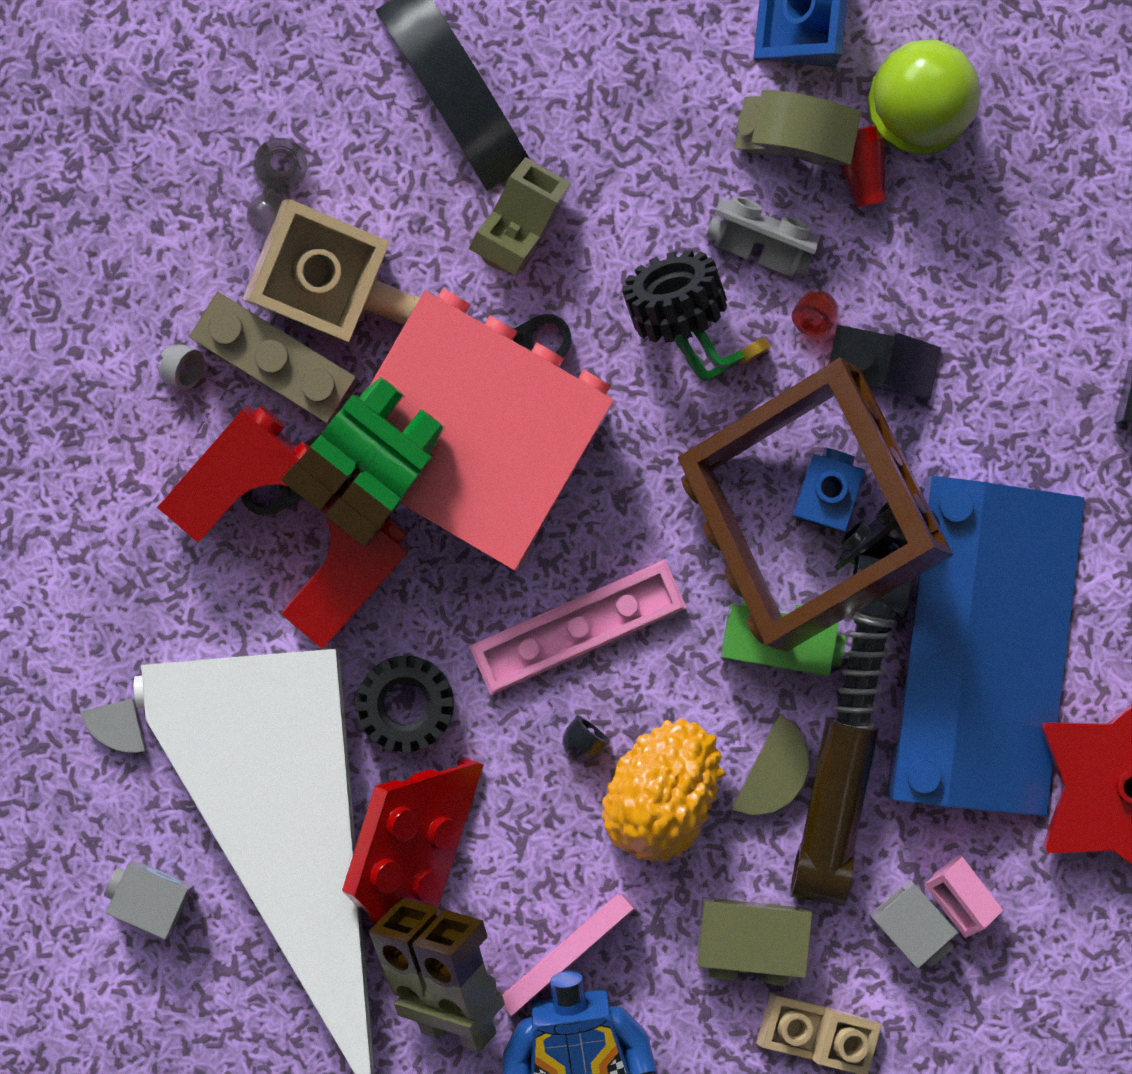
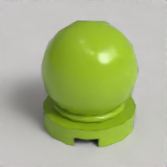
M934 39L907 42L888 55L872 79L867 97L870 122L872 125H877L879 137H885V142L899 151L911 153V155L915 156L939 153L954 144L977 115L981 99L978 73L969 58L949 43Z

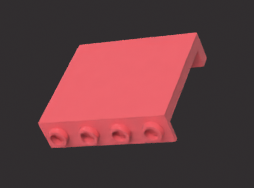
M443 288L437 297L424 290L370 384L372 385L380 377H383L405 395L387 418L402 431L405 430L420 409L426 411L445 426L437 445L430 452L435 458L424 470L401 504L509 568L520 570L530 553L528 550L610 408L613 409L617 402L607 396L611 385L584 369L579 378H576L560 368L564 358L536 342L532 351L513 341L518 331L489 315L485 324L466 314L471 304ZM357 470L353 476L357 478L361 472Z

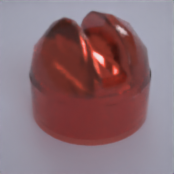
M807 292L799 299L792 311V321L796 328L807 336L814 338L825 337L830 333L837 321L838 305L828 292Z

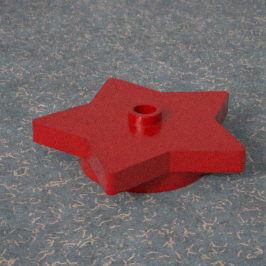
M1132 704L1108 723L1043 722L1040 726L1063 786L1043 842L1044 851L1048 853L1113 851L1132 865V798L1128 797L1124 791L1126 780L1132 777Z

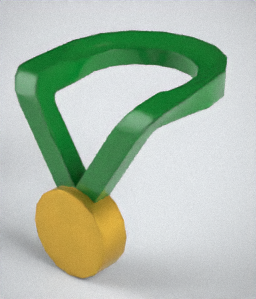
M698 329L692 330L691 332L699 340L706 356L716 366L708 371L693 351L689 340H684L682 334L675 337V343L686 356L688 364L699 379L703 381L716 378L739 362L741 365H745L771 349L766 337H763L736 353L720 358L706 332L701 333Z

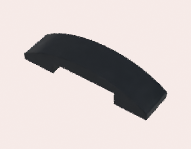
M390 0L375 10L453 134L486 191L508 179L525 157L530 158L478 70L434 1Z

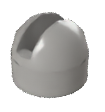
M182 344L170 345L162 350L160 355L164 357L161 364H157L160 378L167 384L180 390L186 391L193 388L200 380L204 370V357L202 353ZM184 361V371H181L180 367ZM189 363V370L186 374H184Z

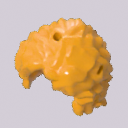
M680 718L674 724L669 720H665L661 727L654 728L650 734H643L637 738V743L633 745V749L618 760L615 776L607 786L608 795L602 800L603 811L601 818L604 822V829L613 845L635 855L638 860H649L652 863L657 861L667 863L674 856L680 858L683 852L688 850L694 840L699 838L702 825L709 818L708 810L712 808V803L717 800V781L726 774L719 766L722 756L720 751L716 749L717 738L715 735L707 733L697 722L690 724L683 718Z

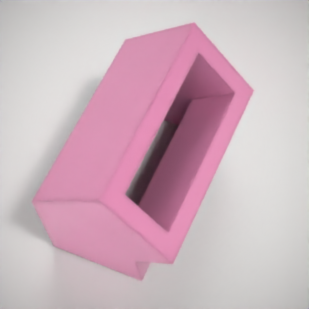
M959 854L933 873V877L924 884L964 938L984 930L1003 911L965 859Z

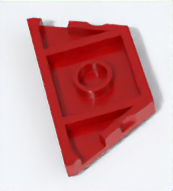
M462 758L457 760V766L440 772L428 769L413 774L408 780H393L374 787L342 888L344 894L356 906L367 912L368 919L374 925L401 897L439 907L484 764L468 758Z

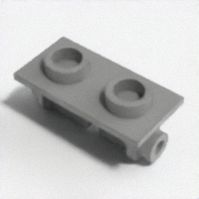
M733 196L731 201L721 197L714 215L722 217L724 220L713 217L705 236L715 241L714 247L748 259L754 243L758 242L765 245L758 264L789 277H793L794 273L805 276L812 257L803 252L815 254L820 238L811 233L812 227L809 224L790 216H783L781 221L764 215L761 213L762 207L759 204L744 197Z

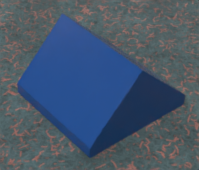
M759 0L753 59L836 68L842 55L848 0Z

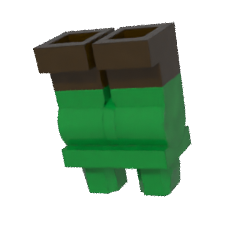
M380 377L370 385L360 397L352 395L300 460L294 463L281 479L282 482L316 509L324 511L327 510L356 471L361 472L325 516L364 547L373 542L424 470L433 461L435 456L430 452L437 445L445 429L444 425L423 409H420L404 431L388 420L389 415L405 395L383 377Z

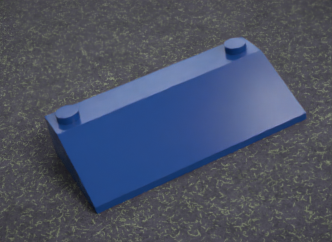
M940 476L926 477L923 495L931 511L939 518L940 529L953 556L918 576L899 743H893L887 797L897 801L1047 816L1053 760L1040 726L1043 722H1058L1085 497L989 482Z

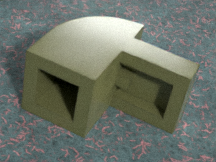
M762 90L761 96L745 97L743 108L738 118V133L734 149L751 154H786L816 165H851L861 111L809 95Z
M525 157L509 177L493 212L478 229L468 249L480 255L489 266L498 270H507L517 275L519 270L523 271L532 258L572 183Z

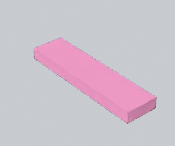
M662 560L469 647L489 693L492 695L680 612L687 607L666 560Z

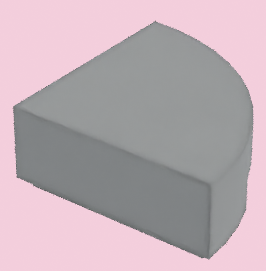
M135 698L80 711L83 722L89 732L105 746L117 751L130 753L147 750Z

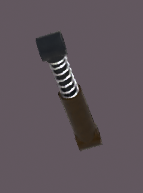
M858 555L853 575L881 559ZM912 579L856 611L852 616L856 627L855 632L849 634L853 638L851 651L845 652L849 657L848 667L841 671L846 676L843 688L838 689L839 693L842 694L840 706L834 708L838 712V716L827 717L825 721L802 843L799 844L790 887L791 897L843 907L846 904L853 872V852L879 728L874 726L870 720L871 712L878 709L874 702L875 694L882 690L877 682L879 675L886 671L881 665L883 656L889 654L885 646L886 638L893 635L891 627L895 625L893 623L896 620L895 618H902L905 614Z

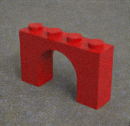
M247 404L157 508L199 543L231 505L244 493L264 485H286L281 481L282 477L294 463L300 460L310 446L301 441L296 447L280 433L285 426L273 413L263 406H259L255 411ZM349 481L345 485V487L334 499V501L327 508V510L322 511L324 515L327 514V512L331 509L335 502L339 498H341L342 495L346 492V490L352 484L351 481ZM325 516L330 532L328 555L319 568L285 605L281 614L321 649L330 642L408 554L410 545L404 540L408 533L392 517H390L373 542L364 547Z

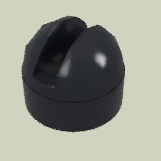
M579 715L566 728L562 739V745L566 754L574 746L580 751L575 761L585 763L595 760L610 743V740L602 731ZM588 728L594 729V734Z

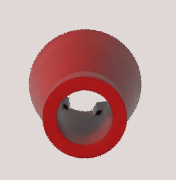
M877 125L858 128L851 165H839L854 197L855 207L887 200L885 192V137H879Z

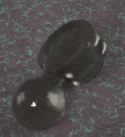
M273 138L264 142L258 148L254 157L253 175L258 185L263 189V192L249 203L247 221L250 227L260 235L268 236L279 212L284 194L291 193L297 189L304 180L307 171V158L303 149L296 142L287 138ZM284 156L290 162V169L285 172L276 171L271 166L272 158Z

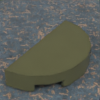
M780 713L731 808L732 810L749 815L773 813L791 803L804 787L810 766L807 744L797 726Z

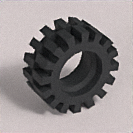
M684 250L680 257H677L675 251L666 253L667 259L660 261L658 257L649 260L651 266L645 267L640 265L634 270L636 276L629 275L626 278L625 283L627 286L622 287V293L635 331L638 332L640 337L644 339L648 336L649 341L658 342L663 336L665 343L675 342L676 335L682 334L685 340L693 337L692 330L698 329L702 333L709 329L707 321L718 322L721 318L720 312L726 311L727 298L715 261L712 257L708 258L706 253L699 252L694 256L693 250Z
M396 656L380 662L365 675L366 677L358 688L356 712L359 715L362 730L365 729L369 735L368 738L375 744H380L386 750L412 753L413 751L425 749L437 741L450 724L454 711L452 687L445 674L435 664L418 656ZM398 683L414 684L425 695L426 710L423 717L416 723L410 725L398 724L386 713L384 705L386 694Z

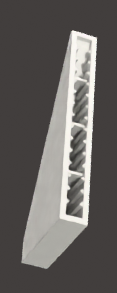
M340 648L141 665L142 676L134 677L136 707L145 708L147 723L355 1074H375L361 908L356 906L342 891L356 847Z

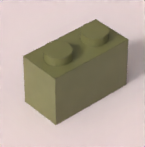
M702 897L696 964L698 967L707 968L706 976L712 978L737 980L739 978V971L761 973L760 981L764 983L792 985L793 977L806 978L812 912L809 908Z

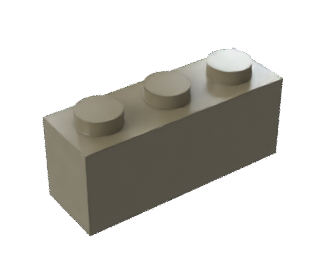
M218 291L189 335V338L327 424L342 409L360 382L354 375Z

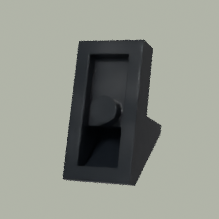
M837 324L828 364L840 357L860 368L871 388L930 400L941 347L901 333L893 332L891 335Z

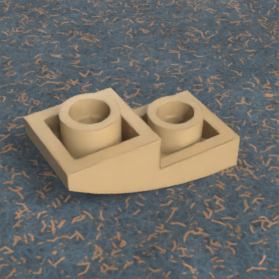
M770 992L756 1044L762 1048L811 1059L819 1065L856 1074H868L882 1024L864 1017Z

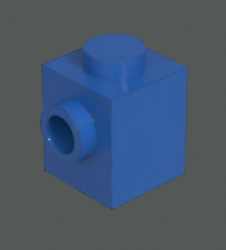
M824 448L822 456L814 453L811 454L808 458L790 517L840 533L846 532L865 469L853 466L855 456L830 448Z

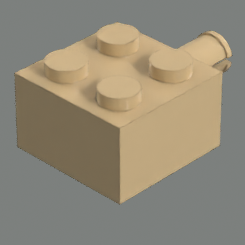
M287 199L283 200L242 301L338 341L349 342L360 314L364 310L399 323L404 327L420 297L413 296L377 280V272L390 241L301 203Z

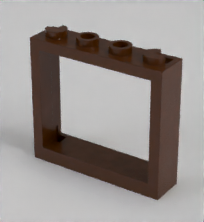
M840 357L677 457L685 473L681 478L682 485L692 501L700 505L707 521L703 523L704 532L711 544L717 550L722 551L729 566L725 569L727 581L733 591L738 596L744 598L751 613L747 616L748 625L756 639L762 644L765 643L766 646L788 652L953 556L861 369ZM835 396L908 544L782 617L713 470Z

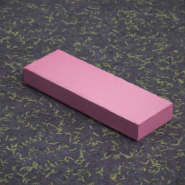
M625 894L614 896L502 995L505 1002L503 1008L510 1016L516 1015L550 985V980L555 974L570 968L637 908Z

